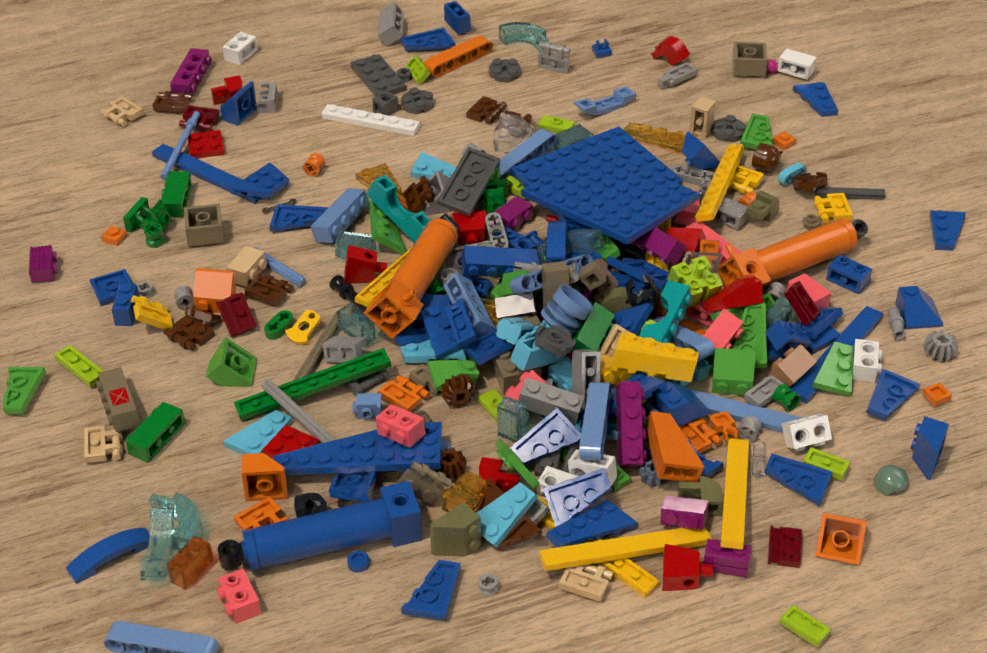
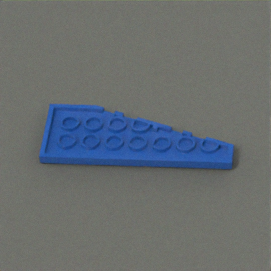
M424 422L426 434L411 448L383 437L377 433V430L274 455L273 460L285 468V475L407 470V468L412 470L411 465L414 461L419 464L424 463L428 465L429 469H440L442 422Z

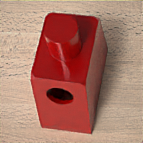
M474 211L470 217L461 213H452V219L459 225L456 230L459 244L471 245L485 242L486 211Z
M668 227V235L687 246L677 264L683 262L687 264L692 259L698 258L700 239H706L704 231L699 228Z
M348 245L344 269V281L346 283H371L375 279V273H382L387 269L386 262H377L376 251Z
M665 544L662 591L696 590L699 585V577L712 578L713 564H701L700 552L698 550Z

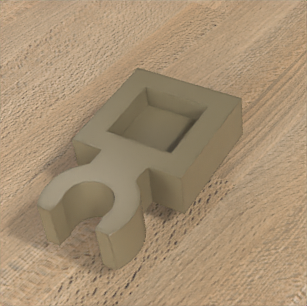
M422 364L410 372L409 378L414 383L420 384L425 388L428 387L431 393L438 394V391L435 390L429 368Z

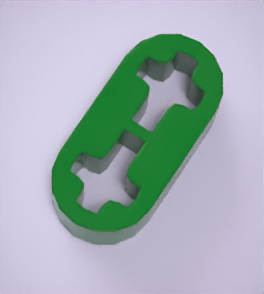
M287 310L278 312L264 326L266 338L270 340L280 338L286 332L285 330L291 328L294 324L293 314Z

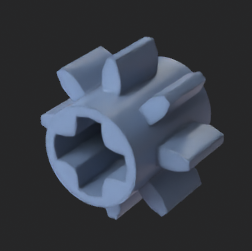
M653 461L645 462V467H640L639 475L641 476V482H645L646 485L650 487L660 485L661 480H665L657 478Z

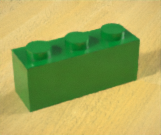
M169 171L168 177L164 181L165 188L161 192L162 202L165 204L171 218H184V207H187L192 188L190 171Z
M595 302L593 304V311L586 320H582L581 327L577 329L572 339L576 341L573 350L592 349L600 351L601 348L599 346L606 340L607 335L605 334L612 328V320L615 315Z
M162 402L125 440L128 454L149 463L184 426L183 409Z

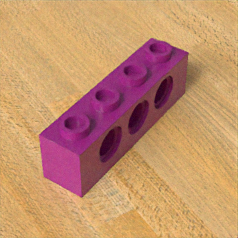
M190 48L170 83L172 93L186 92V94H192V96L196 93L198 85L201 84L203 76L206 75L207 69L212 63L209 50Z

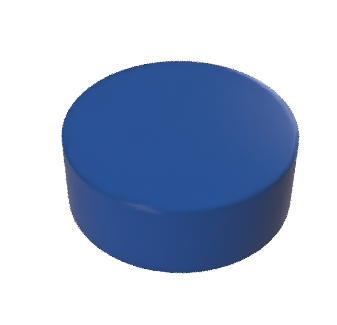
M363 551L350 553L347 557L349 570L356 573L365 571L369 567L368 554Z

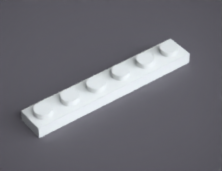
M327 104L321 113L322 119L415 136L420 128V121L372 113L365 110H356L349 107H340L333 104Z

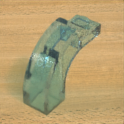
M510 22L499 25V39L505 46L515 43H528L540 52L544 51V49L539 48V43L549 42L546 38V30L538 25L527 22Z
M577 229L567 231L566 254H593L604 248L601 230ZM547 237L544 238L543 243L537 245L539 262L541 264L552 261H547Z
M175 493L173 498L152 494L149 499L152 514L170 518L179 523L172 534L174 548L195 555L203 537L197 506L188 497L179 493Z
M150 508V538L147 552L141 558L140 580L163 581L169 574L176 528H174V508Z

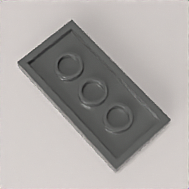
M380 54L350 62L352 70L374 96L386 90L392 94L407 91L406 84Z
M468 147L439 196L437 204L470 217L498 168L500 158Z

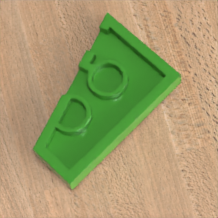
M752 113L740 144H743L744 148L754 150L759 146V142L773 145L769 117Z
M834 342L811 387L849 397L852 393L853 346Z
M44 367L8 368L9 378L6 381L8 387L4 394L2 407L5 414H24L46 375Z
M501 438L494 443L498 448L496 453L511 470L516 469L532 488H535L539 481Z

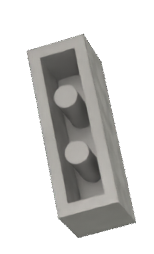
M395 1L380 10L378 38L387 46L402 38L404 11Z
M592 349L572 350V393L584 396L580 413L586 407L589 383L600 382V351Z
M526 377L519 395L517 407L544 416H548L553 410L558 408L573 425H576L584 396Z

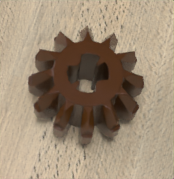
M460 373L455 377L452 375L450 379H445V383L441 385V395L449 406L455 405V407H458L459 404L464 405L465 402H471V398L475 396V385L467 375L462 376Z
M445 447V450L441 451L440 469L432 470L444 473L445 477L452 481L454 478L460 479L461 475L465 474L466 471L465 456H463L462 451H456L455 448L448 450Z

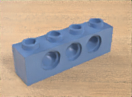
M455 272L443 285L452 304L456 303V300L459 298H463L477 338L494 331L496 328L472 281Z

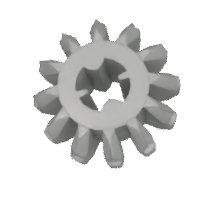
M942 330L941 332L933 331L932 334H928L924 343L926 356H932V360L938 359L940 362L942 360L948 362L949 359H953L958 350L956 336H950V332L944 333Z

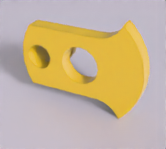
M305 310L294 326L285 330L286 334L293 343L300 345L309 344V336L318 327L322 319L318 313L312 310ZM309 324L307 330L302 331L299 329L301 325Z

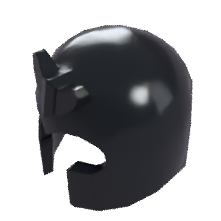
M642 275L644 284H648L650 287L648 289L641 288L638 293H632L635 284L631 278L626 284L629 304L635 307L649 303L655 307L659 301V292L653 279L648 275Z
M305 493L294 498L296 517L328 510L327 502L318 493Z

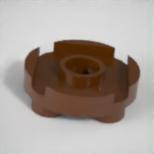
M816 172V175L804 173L792 179L793 188L802 189L803 192L813 191L814 187L822 188L828 186L827 173Z

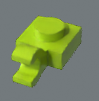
M513 176L507 177L506 179L509 182L508 190L526 199L521 196V190L525 187Z

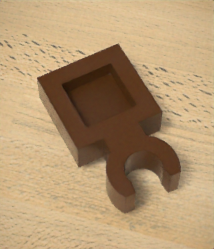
M186 307L185 310L186 315L201 319L200 322L202 324L212 325V323H220V315L194 307Z

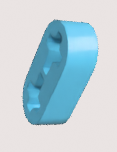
M800 162L789 166L781 171L778 176V182L786 187L793 184L792 179L797 175L806 173L807 167Z

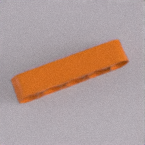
M479 35L426 59L424 64L431 72V75L437 78L489 54L493 49V43Z

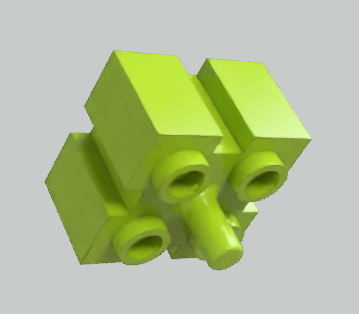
M705 255L692 259L690 265L683 262L672 266L667 280L690 286L693 300L687 308L698 305L702 298L706 301L722 289L723 284L716 273L710 272L712 266Z

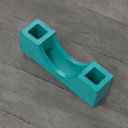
M385 174L373 180L366 195L415 243L431 219L423 211L418 213L407 211L399 202L397 185Z
M668 280L661 293L662 305L668 311L667 315L657 323L644 325L639 337H649L658 342L670 343L672 335L674 336L677 332L680 320L684 319L687 306L691 305L693 300L690 286Z

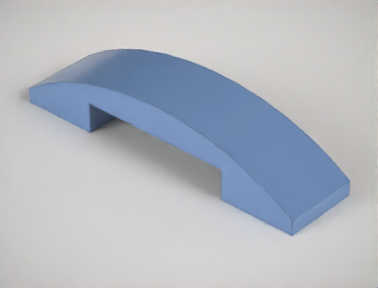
M625 86L615 89L613 96L593 102L589 98L575 101L574 105L586 114L601 115L615 111L628 104L636 97V93Z

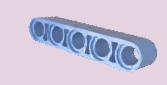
M539 129L500 159V179L512 176L510 174L511 167L545 155L556 145L557 135L545 129Z
M583 254L563 261H565L566 265L575 264L577 267L576 272L579 274L580 268L592 262L593 258L588 254ZM542 268L513 278L510 282L511 291L514 294H523L542 288Z
M657 315L650 319L659 322L664 317ZM679 324L676 334L672 335L670 343L676 347L691 348L695 352H699L697 361L715 353L714 345L710 339Z
M610 382L589 383L579 446L580 460L603 459L612 393Z
M116 621L112 624L104 641L107 649L117 653H216L219 647L218 641L209 636Z

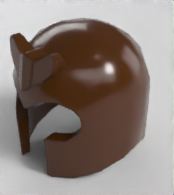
M759 142V146L753 154L752 167L763 172L775 170L781 164L780 160L783 151H779L773 145Z

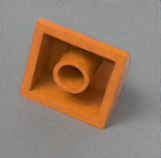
M196 268L193 295L195 308L202 311L220 313L216 302L237 294L234 271Z
M264 453L242 454L241 475L246 502L262 501L269 496L273 500L288 499L285 468Z
M822 512L815 556L859 565L867 521Z

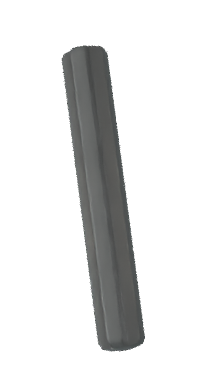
M816 187L815 196L825 198L827 194L844 193L846 198L885 199L886 194L885 189Z

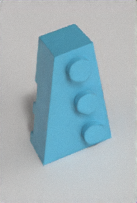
M544 319L541 325L546 324L545 328H551V325ZM537 325L532 332H527L517 340L510 359L522 371L562 361L566 356L565 354L562 358L556 357L552 352L538 348L535 345V334L539 327Z

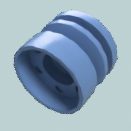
M561 284L553 294L555 301L549 300L546 304L547 306L542 309L541 314L550 325L562 327L574 336L577 328H580L582 325L579 319L586 320L594 308L590 301L577 290Z

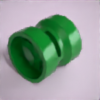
M158 223L147 224L144 227L147 246L150 248L162 246L164 244V237L161 225Z
M433 279L425 292L426 294H447L438 279Z
M781 384L774 391L772 399L777 403H781L787 411H792L799 404L801 396L795 391L792 392L786 384Z

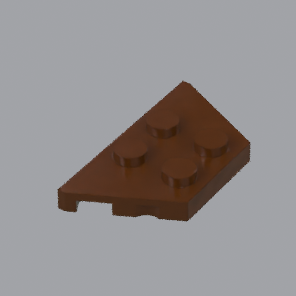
M490 478L485 483L487 488L484 495L479 498L476 513L504 494ZM524 514L497 549L501 551L541 535L543 532Z

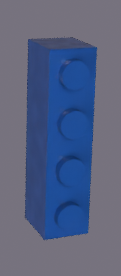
M464 246L461 255L462 274L503 277L504 273L513 272V268L521 269V267L513 266L515 261L530 264L531 262H536L539 265L538 252L536 249Z

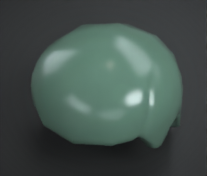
M885 465L875 475L873 484L879 492L886 496L893 492L899 495L908 487V476L898 466Z

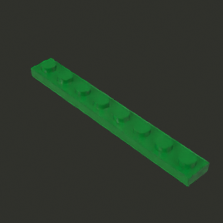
M382 348L277 387L295 402L389 368L392 365L385 349ZM266 391L234 402L241 421L281 407Z

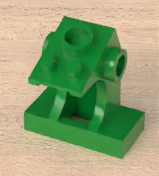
M507 179L491 180L486 188L496 187V189H485L479 199L483 200L481 201L482 211H486L487 215L506 204L507 199L504 197H508Z
M141 197L123 217L125 230L130 233L136 228L144 229L150 223L160 224L162 231H164L173 221L161 199L150 209L148 198Z

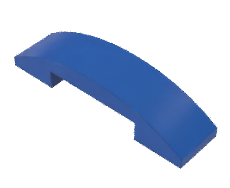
M568 221L548 222L547 261L566 260Z
M145 527L118 532L87 548L66 567V570L74 582L78 584L96 575L95 568L132 549L137 554L156 543Z

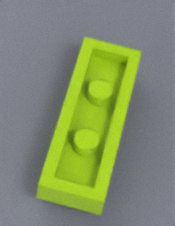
M68 345L54 354L57 362L90 388L96 385V381H99L98 373L103 372V370L73 346Z

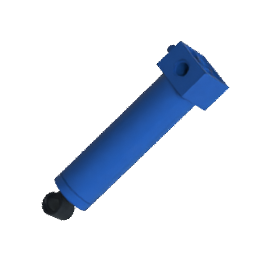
M410 481L380 487L381 498L242 530L243 541L240 543L230 539L219 544L218 556L220 565L224 570L233 571L238 569L242 562H248L252 572L388 538L391 539L393 548L422 541L421 511Z

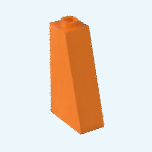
M651 411L645 429L657 478L698 482L704 465L670 413Z

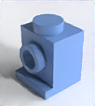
M381 393L357 394L356 402H353L352 405L353 414H357V419H376L382 412Z

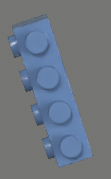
M348 188L310 226L316 242L334 243L355 219L369 206V199L365 189Z

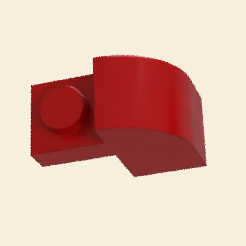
M668 36L655 46V50L651 55L653 59L665 55L670 65L682 62L690 53L679 38Z
M240 75L224 78L225 86L211 88L214 105L225 103L243 88Z
M481 458L479 465V487L483 493H485L487 488L485 483L488 478L504 493L520 482V475L502 472L501 459Z

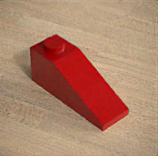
M744 275L743 278L736 279L704 301L702 308L710 312L763 303L762 281L755 275Z

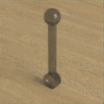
M292 198L282 204L296 205L297 202L296 199ZM276 206L264 207L262 212L268 214L269 211L275 210Z

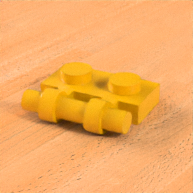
M738 165L728 189L731 190L733 188L742 194L750 191L754 192V188H757L762 182L764 174Z
M844 193L827 194L824 199H821L820 196L814 198V206L818 210L819 219L823 223H828L829 217H833L834 221L840 218L852 220L853 214Z
M132 296L131 302L135 303L133 308L136 320L159 329L172 328L171 315L167 312L168 307L163 306L162 303L157 301H149L143 296Z

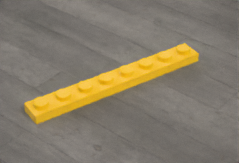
M732 144L726 148L695 215L697 222L713 220L745 151L743 144Z

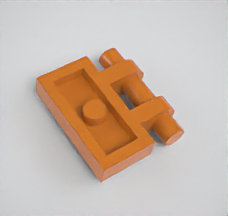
M401 375L396 377V382L390 380L378 390V393H381L382 399L409 412L421 404V397L425 399L430 397V392L426 391L424 386L416 385L410 378Z
M698 418L679 426L685 437L692 442V446L700 454L711 449L712 442L717 446L723 442L719 437V433L715 429H711L704 418Z
M269 496L235 515L234 522L241 530H247L263 526L268 522L272 524L289 520L287 516L281 519L278 518L282 515V509Z

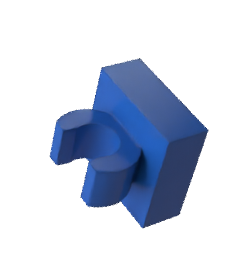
M606 39L601 44L599 40H596L595 45H592V52L597 59L612 56V50Z

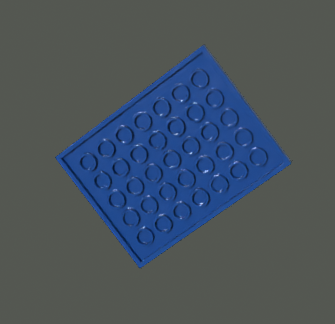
M620 126L510 168V174L524 187H527L564 166L566 163L589 152V150L598 149L603 153L636 165L680 185L683 182L677 174ZM549 209L559 219H570Z
M598 149L589 150V152L566 163L564 166L521 190L522 197L627 245L700 200L699 192L603 153Z

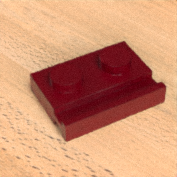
M800 281L794 283L784 293V296L804 326L810 324L820 313Z
M242 292L216 302L230 337L257 328Z
M770 525L767 564L777 563V566L800 568L802 529L780 527L779 529L773 528Z

